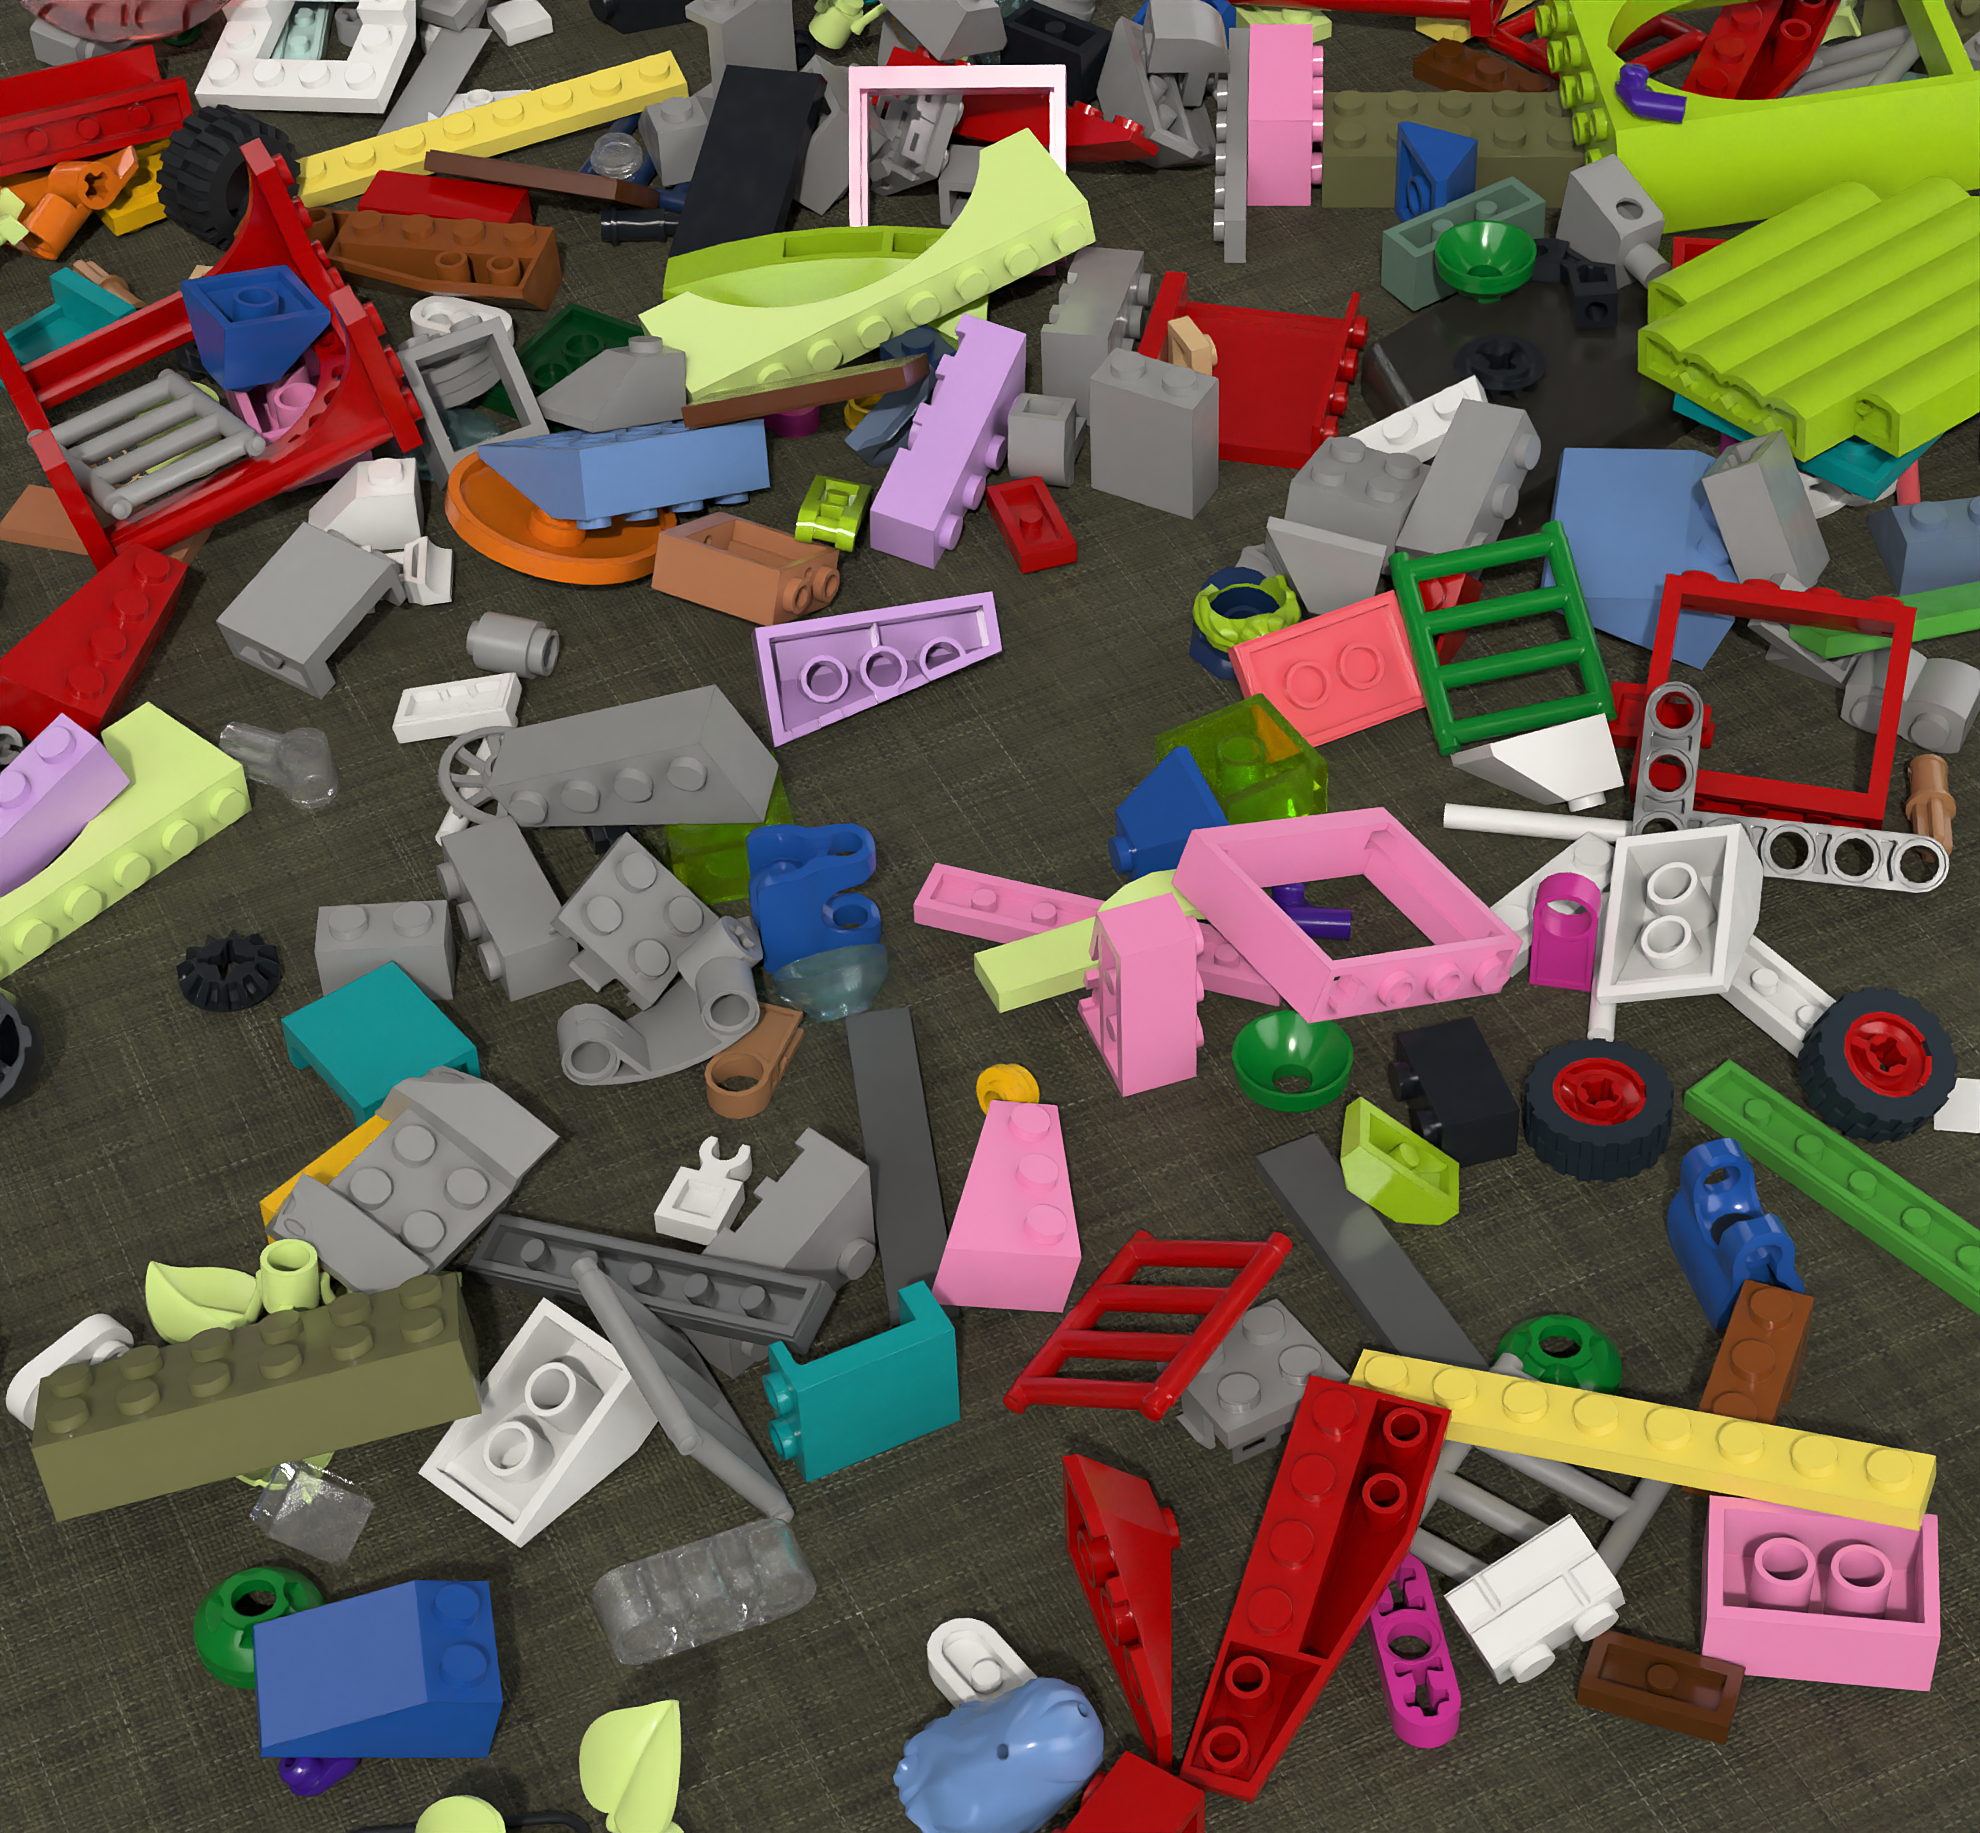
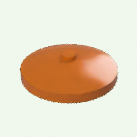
M478 451L466 456L455 465L449 476L444 502L445 514L453 529L464 541L483 555L522 573L547 580L573 584H615L632 581L654 571L659 532L677 526L675 512H669V506L657 508V518L625 521L623 520V514L611 516L612 525L609 527L577 529L576 520L551 518L480 459Z

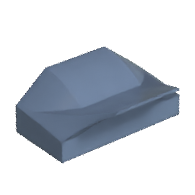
M930 364V373L924 379L904 390L885 393L844 440L871 468L891 465L900 447L908 450V438L913 424L912 420L921 402L931 405L933 391L938 381L935 376L936 370Z

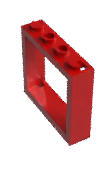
M1698 570L1684 571L1681 575L1666 573L1630 778V802L1635 803L1646 705L1652 692L1658 686L1669 682L1681 609L1893 638L1868 793L1697 769L1693 811L1882 831L1917 608L1905 606L1901 600L1889 596H1872L1865 601L1843 598L1839 592L1823 587H1812L1806 589L1805 592L1780 589L1776 583L1764 579H1747L1743 581V584L1718 581L1717 577L1713 574ZM1665 699L1658 705L1656 716L1660 723L1662 722ZM1655 763L1650 770L1649 780L1659 791L1673 792L1685 783L1686 771L1682 766Z

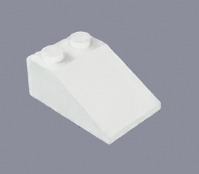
M1741 823L1619 837L1616 839L1597 999L1601 1005L1727 993L1759 921L1764 867Z
M543 1297L480 1385L482 1414L455 1420L418 1473L521 1548L637 1452L658 1420L613 1345Z

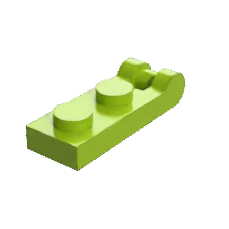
M816 474L799 511L794 541L812 544L813 539L835 543V549L852 552L857 533L868 509L872 486Z

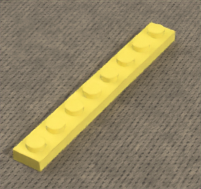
M671 50L315 155L306 156L294 160L300 163L301 174L296 177V183L300 185L297 196L301 198L307 208L335 203L364 194L379 170L418 175L435 173L423 170L426 151L430 152V149L487 158L642 112L645 106L662 103L668 98L689 97L687 81Z
M1363 1349L1348 1383L1452 1410V1418L1445 1440L1920 1531L1936 1478L1935 1455Z

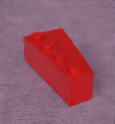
M136 542L130 544L0 659V725L10 726L16 729L22 738L33 741L63 713L102 742L101 732L112 725L176 611L188 564Z

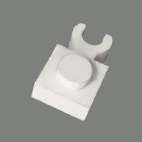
M713 1136L708 1137L700 1147L701 1168L699 1171L682 1166L678 1170L654 1213L656 1232L708 1246L724 1226L730 1229L745 1201L743 1183L752 1172L750 1146L742 1144L734 1158L719 1160L718 1138Z

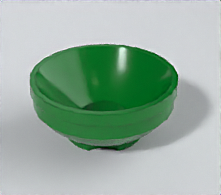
M1493 220L1469 221L1451 227L1438 238L1435 246L1436 268L1440 277L1453 289L1457 290L1459 294L1470 296L1481 303L1499 301L1501 296L1515 291L1530 279L1537 260V248L1534 240L1528 233L1512 224Z
M1283 1010L1265 1014L1245 1025L1233 1044L1232 1066L1238 1086L1254 1102L1271 1110L1301 1114L1329 1104L1345 1090L1353 1069V1047L1347 1034L1332 1020L1307 1023L1296 1010ZM1284 1076H1298L1306 1079L1311 1086L1303 1092L1293 1094L1282 1092L1273 1084Z
M1562 1314L1534 1317L1514 1326L1505 1334L1498 1345L1493 1366L1502 1353H1511L1522 1361L1524 1366L1523 1372L1544 1383L1614 1396L1620 1395L1623 1378L1620 1354L1608 1335L1592 1323ZM1561 1336L1576 1342L1580 1347V1351L1569 1358H1555L1544 1353L1539 1345L1547 1338Z
M277 1566L251 1567L221 1580L208 1591L199 1604L194 1617V1642L200 1662L207 1672L220 1682L233 1687L255 1689L252 1647L253 1626L325 1605L319 1590L312 1581L301 1573ZM267 1591L276 1596V1601L272 1608L261 1615L243 1616L234 1610L238 1600L250 1592Z

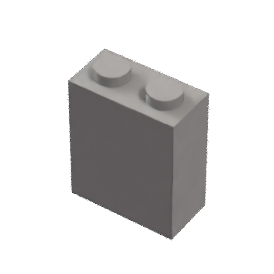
M1116 347L1089 378L1091 488L1193 520L1218 489L1219 378L1194 371L1188 367L1177 366L1150 358L1135 351H1127Z
M1781 429L1727 446L1701 480L1739 583L1743 584V581L1747 579L1770 581L1773 574L1788 573L1805 587L1812 588V586L1817 584L1818 577L1831 559L1784 430Z

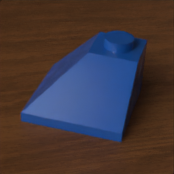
M286 264L181 281V293L202 365L224 391L245 392L254 389L257 385L278 382L331 322V312Z
M1186 745L1174 748L1115 810L1116 836L1108 840L1111 862L1116 873H1126L1130 882L1152 872L1177 869L1192 830L1230 825Z

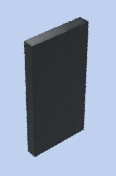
M726 65L668 254L670 258L722 243L783 232L828 83L821 74Z

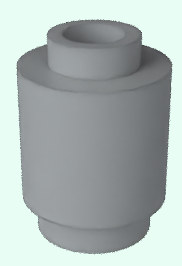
M487 611L483 614L480 621L476 620L471 624L467 635L466 648L467 653L473 656L474 665L477 669L500 674L516 672L517 677L533 680L537 675L547 677L552 673L559 653V634L556 630L548 629L543 621Z

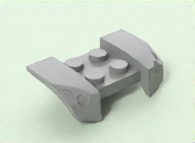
M446 1066L430 1069L421 1078L409 1077L393 1086L382 1106L374 1112L381 1119L392 1121V1123L327 1186L302 1173L291 1193L282 1201L264 1231L275 1241L298 1239L312 1245L317 1252L318 1266L352 1292H364L369 1295L397 1288L403 1282L415 1276L424 1274L436 1276L507 1205L510 1195L519 1187L523 1176L557 1143L560 1136L494 1084Z

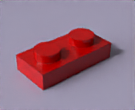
M1033 476L986 487V505L1021 574L1047 570L1055 566L1077 562V543L1042 477Z

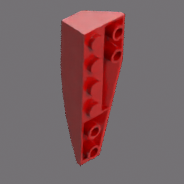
M1759 0L1724 5L1681 90L1722 99L1767 100L1780 98L1809 69L1840 6L1841 0Z
M917 45L914 53L894 46L886 66H973V64L960 59H956L954 64L944 63L945 60L938 61L924 46ZM1050 94L963 95L961 101L964 104V110L959 122L952 129L950 139L968 146L988 147L1028 127L1047 152L1050 153ZM873 95L871 99L873 106L876 107L880 95ZM885 101L882 111L887 113L890 103ZM1079 101L1074 102L1072 109L1067 107V162H1110L1156 157L1159 146L1142 136L1145 129L1142 125L1119 115H1115L1112 123L1102 120L1104 115L1102 111Z
M1309 1375L1178 1776L1179 1779L1196 1788L1253 1804L1410 1552L1451 1422L1452 1410Z

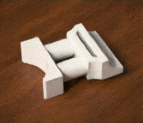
M428 536L405 544L404 551L385 554L399 569L398 578L409 603H418L425 606L452 602L454 553L452 549L440 548L434 545ZM371 545L357 546L368 552L373 550ZM375 605L367 614L375 613Z

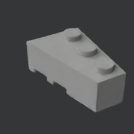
M808 1127L795 1142L797 1148L803 1151L778 1182L766 1176L753 1192L755 1197L761 1200L758 1206L736 1232L724 1226L701 1255L826 1281L836 1293L850 1280H856L863 1276L877 1258L870 1171L867 1164ZM673 1326L674 1331L685 1334L699 1356L732 1379L738 1377L754 1362L762 1361L768 1357L767 1346Z

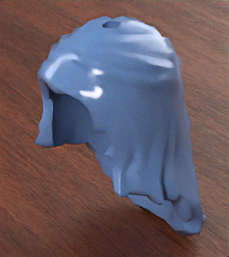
M1055 1677L1030 1679L1023 1686L1005 1692L996 1698L983 1701L974 1700L959 1704V1708L952 1709L948 1716L935 1718L926 1724L924 1731L905 1741L903 1747L904 1758L898 1762L893 1779L895 1785L899 1788V1800L905 1807V1815L918 1827L919 1833H1034L1046 1822L1050 1821L1077 1792L1090 1782L1103 1761L1104 1731L1093 1706L1079 1687Z

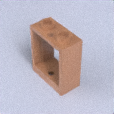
M719 511L659 532L651 588L764 626L783 624L831 605V600L836 595L840 583V574L837 570L839 550L815 541L812 544L794 541L795 535Z

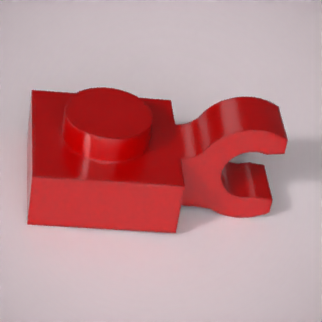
M1613 681L1611 690L1618 717L1616 720L1609 722L1608 726L1614 747L1636 749L1647 684ZM1675 696L1666 698L1661 724L1670 729H1680L1686 726L1693 717V708L1690 703L1677 704ZM1703 704L1704 715L1700 748L1705 749L1712 747L1716 724L1710 722L1712 707Z

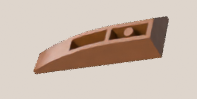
M323 206L306 207L314 225L305 230L309 241L315 238L319 239L332 267H336L343 282L395 295L421 299L436 295L448 296L492 307L548 311L563 281L554 227L534 226L525 222L509 224L483 222L474 218L458 220L433 218L424 214L408 216L383 214L373 210L358 212L333 210ZM245 215L233 233L235 239L241 229Z

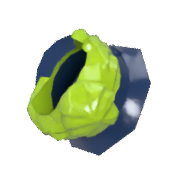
M1226 567L1211 575L1202 585L1193 605L1192 613L1195 621L1192 627L1189 656L1218 679L1238 680L1227 652L1228 648L1299 623L1302 610L1297 602L1296 594L1287 586V577L1278 574L1275 577L1267 578L1259 571L1246 567Z

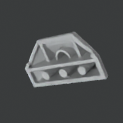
M1121 16L1115 24L1096 90L1101 110L1104 113L1103 118L1111 123L1115 115L1130 119L1145 127L1142 136L1159 146L1156 157L1126 161L1135 163L1138 160L1153 168L1215 165L1217 142L1204 100H1202L1201 106H1183L1178 90L1176 73L1147 72L1142 36L1143 26Z

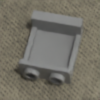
M694 0L685 6L686 18L704 25L707 29L712 82L692 96L716 99L726 65L797 71L792 0Z
M303 522L219 616L216 623L234 657L322 700L336 684L325 661L380 598L400 606L407 598V595L398 578L399 569L387 555L378 550L365 551L353 545L343 534L336 530L329 529L325 532L307 522Z

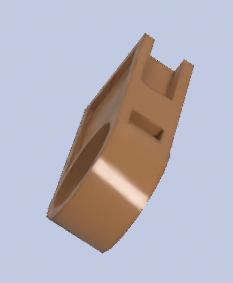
M758 1001L760 1015L753 1029L730 1047L714 1055L706 1066L704 1075L709 1106L717 1114L726 1118L743 1119L753 1117L768 1106L775 1089L805 1035V1030L798 1028L803 1018L802 1011ZM737 1076L751 1077L759 1081L757 1085L750 1089L738 1092L727 1091L718 1087L721 1082Z

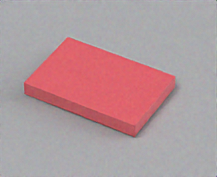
M1394 590L1227 649L1268 764L1426 707Z

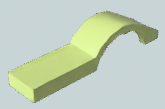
M1176 869L1152 872L1124 885L1104 902L1097 911L1098 913L1172 892L1186 917L1193 915L1196 919H1206L1171 883ZM1096 915L1085 920L974 953L975 974L999 1013L1085 987L1083 983L1085 971L1096 969L1099 960L1092 961L1089 955Z

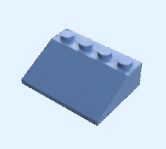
M749 418L690 430L689 427L685 428L683 419L596 433L576 429L478 445L480 459L551 518L576 520L577 529L609 527L612 525L611 516L623 514V520L625 521L657 518V508L669 506V512L697 511L704 509L703 499L713 497L715 504L748 501V491L770 487L764 419Z
M1564 448L1559 458L1550 521L1559 520L1563 524L1593 627L1653 651L1666 573L1681 575L1684 571L1698 570L1713 574L1717 577L1718 581L1738 583L1736 572L1701 480L1718 458L1698 450ZM1545 556L1540 588L1556 585L1548 556ZM1563 609L1554 610L1564 615ZM1681 609L1673 659L1703 670L1733 625L1735 616Z

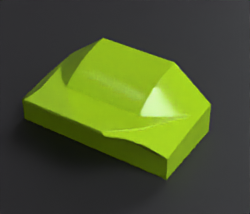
M1361 1096L1346 1106L1340 1160L1348 1191L1396 1223L1440 1226L1459 1213V1163Z

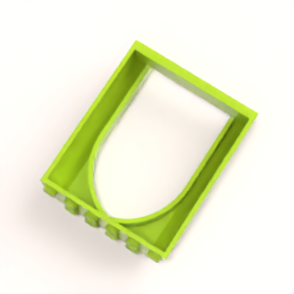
M1544 0V5L1536 6L1535 8L1536 31L1539 38L1546 37L1549 69L1551 73H1559L1561 103L1564 109L1571 108L1573 136L1576 145H1584L1586 150L1585 165L1614 153L1663 213L1665 224L1662 234L1770 219L1841 181L1861 183L1872 190L1882 201L1929 176H1941L1952 179L1965 191L1980 189V70L1974 71L1944 0H1897L1929 73V78L1787 98L1735 100L1702 96L1682 91L1648 77L1647 85L1654 92L1687 97L1682 124L1640 118L1627 108L1615 91V82L1620 79V68L1626 63L1615 54V51L1638 27L1659 14L1759 0Z

